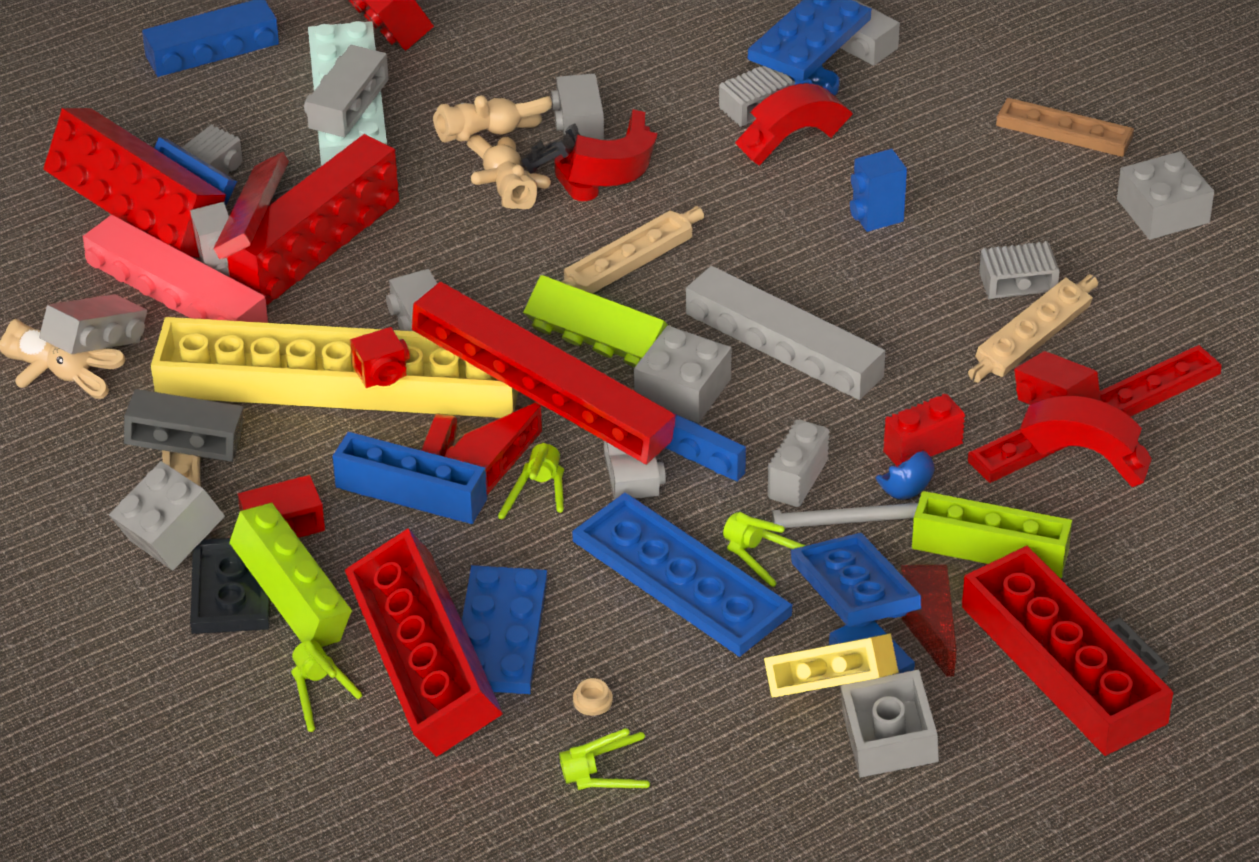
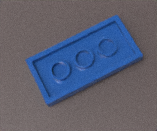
M802 0L748 48V60L804 81L871 20L872 9L853 0Z
M862 533L791 549L792 564L848 627H863L875 620L887 617L898 618L905 616L910 611L921 609V595Z
M471 565L462 623L493 692L531 694L548 581L547 570Z

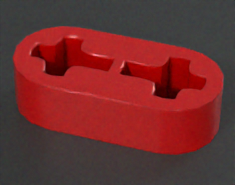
M573 150L565 158H563L562 154L555 157V175L573 199L577 201H590L598 196L599 186L568 181Z
M439 413L435 415L424 441L422 451L445 456L447 450L454 444L457 430V419L455 416Z

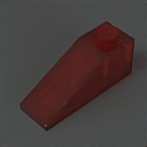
M901 565L900 574L921 595V609L908 612L905 616H902V621L945 676L954 677L957 649L947 565Z

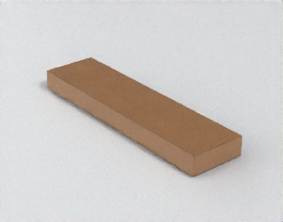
M1012 98L1006 99L996 122V126L1121 157H1124L1134 133V128Z

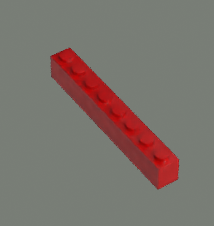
M441 281L413 303L412 330L640 462L647 465L672 442L676 414Z

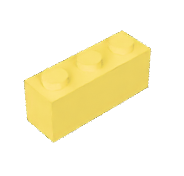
M891 633L764 658L772 698L899 673Z

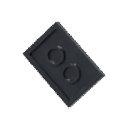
M231 538L203 539L193 549L190 612L192 634L269 629L270 598L230 545Z

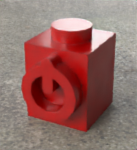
M392 327L350 339L352 364L365 388L376 385L390 386L400 378L407 376L406 360L410 359L409 349L404 339H398Z

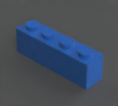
M252 0L142 30L145 56L157 77L279 44L277 19L265 0Z
M347 432L333 454L336 488L469 524L474 523L487 501L485 467L352 432Z

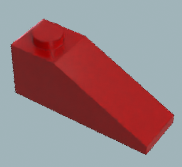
M533 403L466 433L455 446H451L447 450L444 457L485 467L488 495L542 432L541 405Z

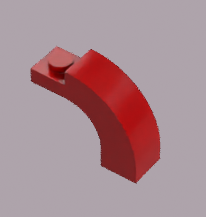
M809 83L792 85L773 93L750 112L756 120L739 137L735 144L753 162L760 166L782 140L792 132L804 127H816L832 138L853 113L835 95L822 86Z
M632 110L626 135L621 139L600 140L577 135L570 160L568 181L592 186H617L632 182L642 176L649 166L657 138V133L650 132V126L645 125L646 112Z
M1058 396L1039 401L1028 407L1020 427L1022 434L1041 455L1066 446H1081L1100 453L1115 467L1131 487L1144 483L1152 460L1146 448L1138 442L1142 430L1138 423L1121 410L1095 399L1080 396Z

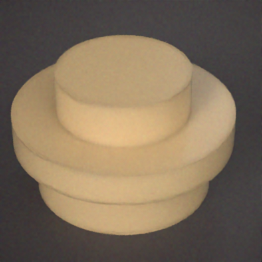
M596 678L582 681L573 694L574 707L585 715L595 716L603 714L610 709L613 702V695L607 684Z

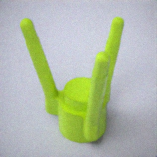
M546 443L534 446L529 462L524 464L520 477L498 514L499 519L506 517L529 477L538 482H546L551 478L554 479L556 510L559 513L563 512L562 478L564 468L559 466L560 453L554 446Z
M742 512L732 514L723 530L724 538L730 541L727 549L737 554L771 587L776 586V581L744 549L749 547L755 548L762 538L790 549L806 545L770 532L783 533L785 528L782 525L753 518Z
M307 640L300 643L294 649L292 659L297 666L292 669L291 674L297 683L307 730L314 732L315 725L305 682L306 678L318 681L328 674L332 678L335 677L355 698L360 699L362 693L335 665L332 658L326 655L319 642Z
M624 728L587 744L559 752L565 783L576 782L578 790L590 787L648 788L650 782L647 780L590 778V774L597 773L595 756L643 740L645 734L639 732L629 735V729Z

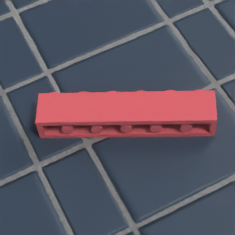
M110 215L83 235L87 263L94 268L108 273L116 280L139 290L143 295L150 296L165 304L171 310H176L192 319L268 323L264 295L113 215Z

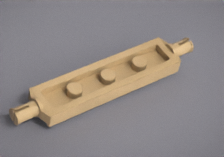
M698 206L684 214L668 211L565 268L564 280L561 282L593 294L691 239V225L702 220L704 213L701 208L698 209Z
M1089 274L1078 284L1073 283L1066 277L978 347L975 357L979 363L968 371L970 379L972 380L975 377L974 382L978 383L989 373L1000 377L1005 376L1090 306L1093 297L1088 293L1098 286L1097 279L1095 277L1092 279L1093 275Z

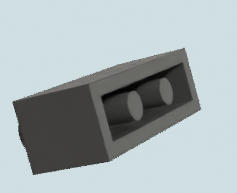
M135 389L124 415V444L233 462L242 436L243 406Z

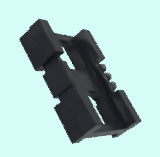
M576 124L570 125L566 129L564 136L544 146L542 140L535 142L531 147L532 151L521 160L530 174L534 173L539 168V165L561 154L563 158L569 156L573 150L572 147L575 145L577 135H580Z

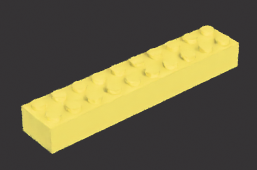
M165 317L151 363L155 392L210 401L502 418L515 412L518 395L517 390L414 331L394 330L399 340H405L409 349L410 359L406 360L407 376L400 378L390 386L384 387L378 385L369 388L364 387L352 364L350 343L352 338L382 329Z

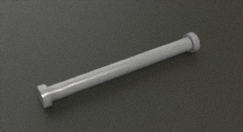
M918 503L781 513L780 510H772V523L782 525L784 528L909 519L914 518Z

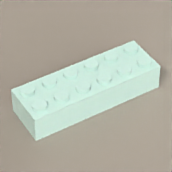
M355 21L334 25L321 24L308 27L314 91L319 86L322 77L329 73L335 65L337 58L342 56L350 45L376 51L372 21ZM381 91L345 138L318 131L321 166L363 134L387 145Z

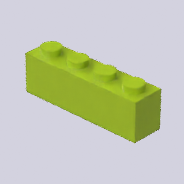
M540 275L523 312L533 322L531 326L534 329L548 335L551 334L552 330L563 334L562 339L576 346H581L583 342L593 346V351L608 358H612L613 354L624 357L623 361L634 368L668 325L664 320Z
M922 491L914 515L912 549L989 564L1024 546H1028L1059 578H1062L1069 553L1072 520Z
M269 503L240 511L229 543L301 642L315 640L319 642L321 647L340 642L352 610L274 504Z

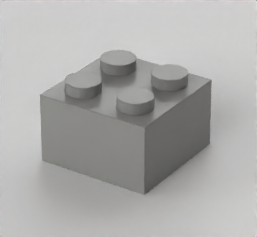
M1181 151L1120 168L1117 200L1149 240L1210 223L1214 190Z
M667 325L634 368V391L674 414L699 423L731 380L732 347Z
M162 461L109 514L111 519L132 543L172 571L225 517L203 488Z
M919 670L840 685L842 713L860 778L939 762L938 734Z

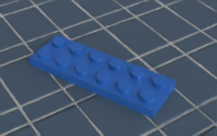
M626 492L572 531L574 543L739 657L792 616L791 603Z

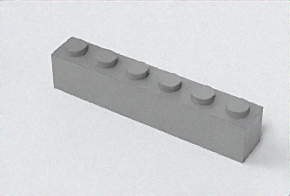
M710 266L686 287L687 315L858 400L865 396L884 377L886 350L716 267Z

